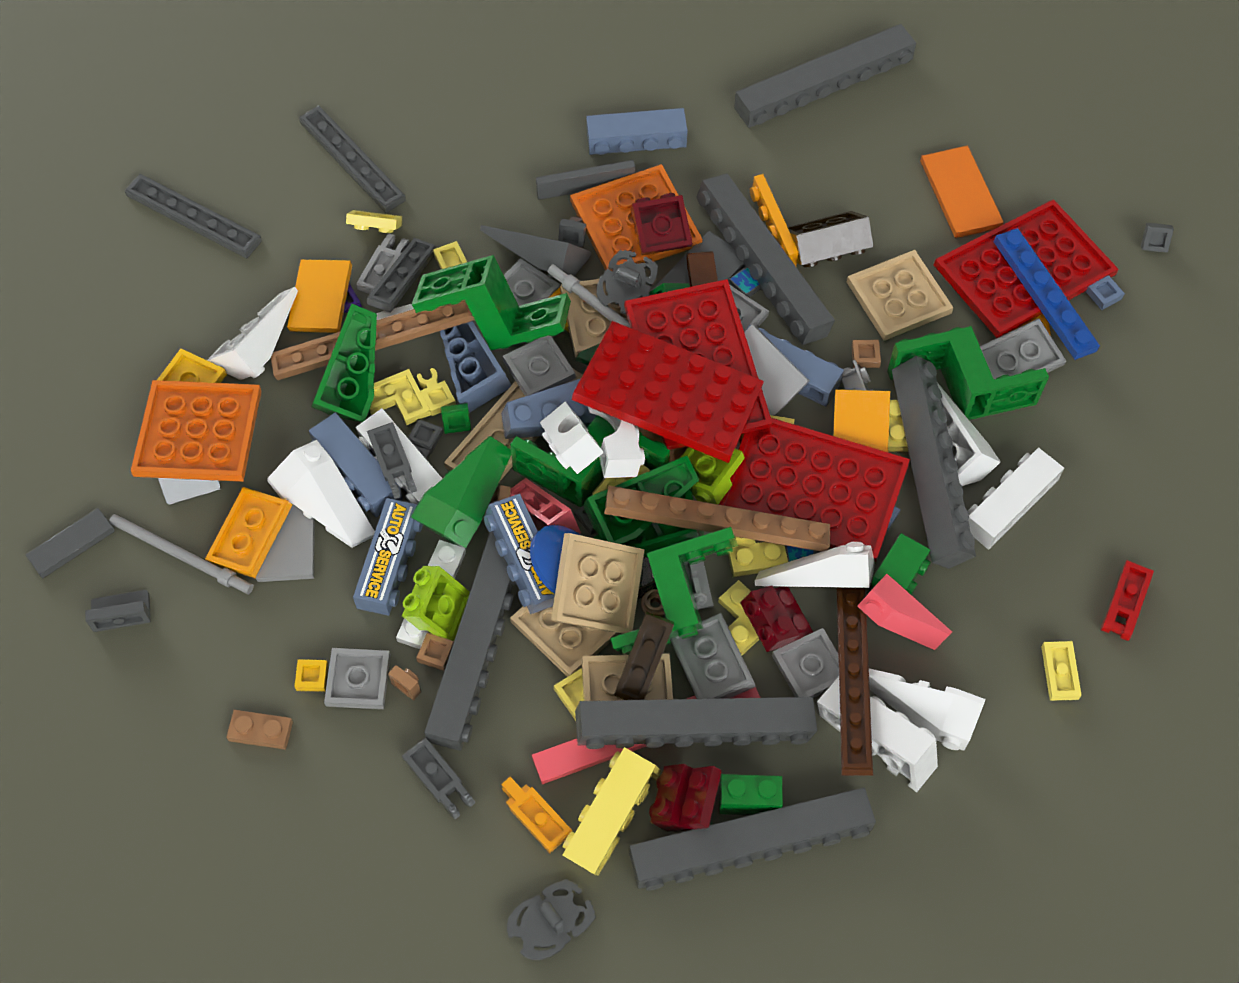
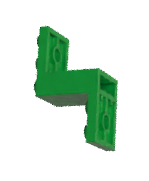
M494 255L422 275L412 306L415 312L418 313L425 310L433 311L447 304L455 305L465 300L492 351L499 348L506 349L522 342L529 343L537 338L548 335L555 336L563 332L571 300L568 294L564 293L519 306Z
M972 326L965 328L956 327L947 332L929 333L924 337L916 339L907 338L895 343L887 370L890 380H893L892 369L913 357L918 356L930 361L936 370L941 369L954 403L968 420L1037 405L1049 378L1046 369L1043 368L1038 370L1028 369L1021 374L1012 376L1002 375L993 379Z
M596 415L587 428L589 434L595 439L600 448L603 439L615 433L613 426L606 419ZM639 431L638 444L639 448L644 450V465L653 470L669 463L670 450L663 443L644 437ZM516 436L510 444L513 471L578 507L584 505L586 499L592 495V492L604 478L599 457L577 474L571 466L565 469L556 458V454L552 452L547 453L539 449L531 440H523Z
M731 527L647 553L666 619L674 622L666 645L671 643L670 638L676 636L682 639L691 638L698 635L697 630L703 628L684 562L688 561L689 565L705 561V556L716 553L717 556H723L733 552L732 547L738 546ZM639 629L612 637L611 641L614 650L629 655Z

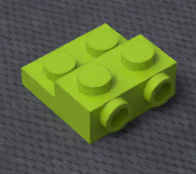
M690 447L681 456L682 458L688 455L699 478V481L690 488L693 496L697 501L719 504L731 488L732 482L730 478L745 459L743 452L737 449L734 450L729 463Z
M423 566L414 575L413 580L416 584L412 593L403 600V607L405 609L402 617L419 630H427L433 635L454 641L470 591L440 566Z

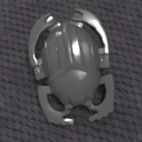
M620 250L611 259L608 269L599 279L596 293L598 300L605 307L612 303L619 304L621 313L626 314L624 307L626 300L649 296L650 288L657 276L658 265L651 259H648V257H643L646 263L636 264L632 257L636 256L635 252ZM627 259L623 264L617 265L619 260ZM645 267H647L651 272V275L649 277H647L645 274ZM603 282L606 283V292L608 295H605L603 291Z
M565 879L548 886L542 891L545 897L544 900L541 899L540 895L527 899L515 908L509 916L507 922L509 938L515 936L522 939L524 943L520 953L525 958L538 961L550 958L560 952L571 940L567 933L571 931L574 937L581 935L596 918L590 900L585 902L587 909L573 903L574 894L572 890L577 894H581V888H578V885L574 884L573 881ZM558 890H565L569 893L566 896H553V893ZM525 908H528L522 916L520 926H518L517 919L520 913ZM583 912L585 915L584 921L576 927V919L579 913ZM553 945L556 946L555 948L544 951H538L534 949V947L547 948Z

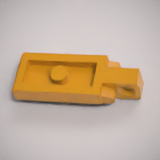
M511 777L501 784L502 790L510 798L506 801L510 811L549 853L553 852L566 840L572 831L571 828L533 787L530 788L526 784L521 788Z

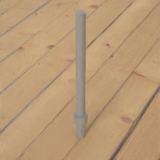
M554 264L549 267L547 272L561 282L565 290L569 293H575L611 322L614 321L630 328L629 322L609 306H603L595 295L579 284L580 281L572 274L567 275Z
M113 514L109 520L111 525L217 579L218 583L228 588L232 586L248 595L254 588L253 584L239 578L236 572L226 567L222 569L116 514Z

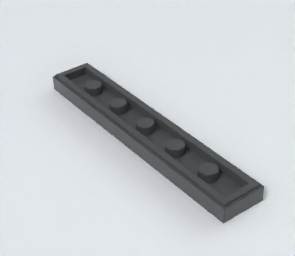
M320 106L299 117L300 123L385 213L406 201L405 195Z
M139 174L125 190L126 195L133 200L246 259L262 242L260 235L142 174Z

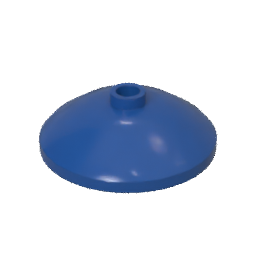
M561 525L543 527L534 535L530 545V557L535 572L543 584L554 594L564 534L581 535Z

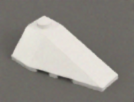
M296 287L278 294L258 312L259 317L239 329L242 332L231 341L227 340L207 361L224 368L228 375L239 380L250 376L252 378L259 376L265 370L264 365L272 356L298 290Z
M938 384V388L942 393L943 410L947 416L948 433L953 442L952 451L954 459L958 464L959 482L961 486L981 481L1000 463V460L988 442Z
M317 440L293 450L268 477V483L281 499L289 501L304 511L303 515L310 520L313 517L325 526L326 531L351 548L373 538L374 529L334 461Z
M850 542L846 545L759 571L755 579V586L869 588L875 570L872 547L861 542Z
M869 668L870 691L895 710L907 716L919 728L924 727L935 736L936 741L942 742V745L946 748L965 750L971 739L985 699L946 686L945 691L932 689L929 682L919 680V683H906V680L900 675Z

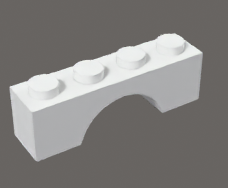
M588 407L589 413L606 419L615 430V433L603 439L601 446L604 453L599 458L604 478L637 477L640 465H644L645 461L644 450L639 448L638 427Z

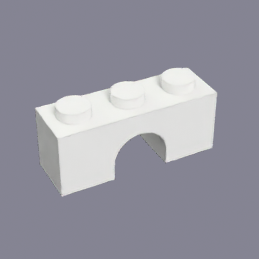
M566 402L540 422L545 430L542 436L549 443V447L556 454V458L565 469L571 466L578 474L604 453L595 439L589 434V430Z

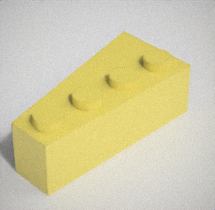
M625 747L621 753L617 751L609 764L611 768L609 775L606 779H600L593 792L597 796L591 806L587 804L583 808L578 818L581 824L575 833L572 831L569 833L563 844V848L566 849L563 856L595 875L600 874L619 843L620 838L617 836L619 831L624 832L633 820L635 811L632 808L635 804L639 806L641 802L643 803L649 794L650 784L648 782L651 777L657 780L662 772L655 764Z

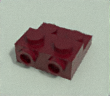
M668 193L660 196V199L640 198L632 204L631 214L635 233H637L641 255L692 247L693 243L683 195L675 196V193Z
M772 585L754 590L740 602L766 652L784 647L813 633L788 586L774 589Z
M686 764L664 766L662 774L656 781L658 789L656 800L649 808L650 823L667 832L708 828L722 770L715 766L691 768Z

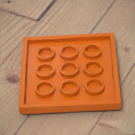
M662 164L570 195V202L578 218H582V223L586 224V233L605 271L608 269L611 259L620 250L635 252L636 256L632 257L636 264L646 263L643 257H648V259L655 262L689 250L694 245L702 243V237L686 210L693 243L692 247L641 255L637 233H635L631 214L632 204L640 198L648 197L650 200H655L668 193H675V196H678ZM627 259L619 260L617 265L623 264Z
M152 380L131 467L133 477L244 482L261 396L260 385Z

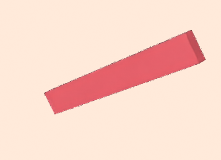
M756 687L731 698H760ZM692 696V697L687 698V699H697V698H696V696ZM576 738L532 754V760L543 785L611 760L617 751L621 753L623 748H617L616 745H604L603 748L588 749L586 745L578 746ZM634 744L633 747L627 749L633 752L646 747V744Z

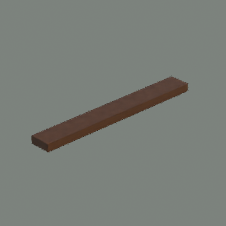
M836 587L842 776H873L866 614L857 607L866 597L865 588Z

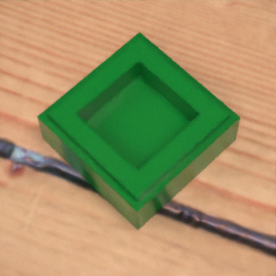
M468 403L441 407L445 434L471 430Z

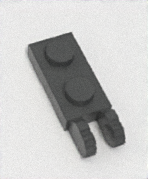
M391 422L367 431L385 481L389 483L394 499L400 498V490L394 478L402 475L405 476L408 490L411 493L416 492L417 489L411 475L412 470L394 423Z
M427 738L421 740L402 755L403 760L437 802L442 803L454 819L459 817L460 813L456 805L447 796L455 790L465 805L471 807L475 804L471 795L463 787L460 778Z

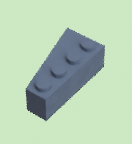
M473 321L440 331L445 346V354L451 369L452 380L455 384L458 402L460 404L468 403L469 413L511 387L510 381Z
M580 379L507 402L501 413L505 439L515 438L516 436L519 438L542 436L545 430L540 422L564 402L571 407L586 428H588L596 415L589 413L588 406L572 400L573 392Z

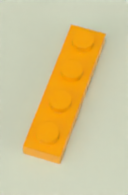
M764 174L754 176L750 195L752 201L758 204L760 219L766 222L768 230L796 266L799 252Z

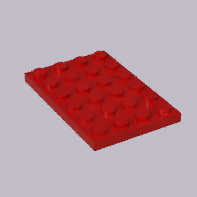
M1054 199L935 259L933 266L996 338L1043 314L995 245L994 239L996 235L1018 228L1068 300L1087 291L1088 286L1108 275L1110 277L1115 276L1119 270Z
M728 279L626 300L624 302L630 328L758 378ZM762 388L742 434L772 426L771 416ZM662 436L663 443L669 450L686 447Z
M612 321L575 388L572 400L729 463L764 381Z
M771 418L772 426L770 428L744 433L738 450L743 452L745 459L731 476L732 486L718 505L830 524V548L846 545L850 542H861L864 545H871L874 561L877 562L910 459Z

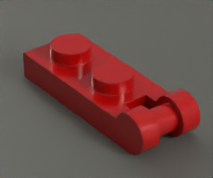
M1128 560L1125 562L1106 617L1102 623L1101 631L1106 633L1111 631L1119 634L1121 639L1130 640L1154 573L1153 570ZM1116 616L1125 618V625L1115 621Z

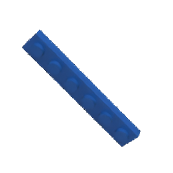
M1016 228L996 235L994 239L995 245L1074 360L1097 352L1100 347L1099 343L1020 230Z

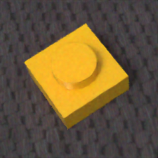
M298 659L294 686L296 691L325 692L328 673L327 660Z

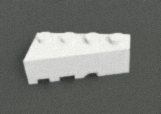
M838 677L817 703L819 715L840 731ZM872 696L870 697L872 756L878 754L888 765L886 769L895 776L899 772L911 781L908 786L915 792H918L938 767L936 738L928 729L917 727L903 713L898 711L895 713L887 708L881 699Z

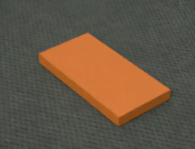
M968 145L921 156L920 162L955 238L994 230L1003 225L1002 217Z

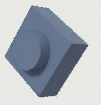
M1109 275L1088 286L1086 291L1101 310L1122 300L1125 294Z

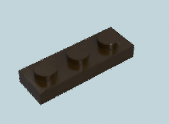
M646 611L615 689L614 696L624 700L645 699L673 629V621Z

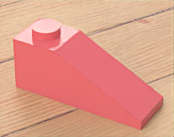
M524 478L510 489V497L517 494L521 495L537 531L548 525H561L581 534L571 509L527 478Z
M888 574L878 582L857 606L877 625L933 650L952 633L947 626Z

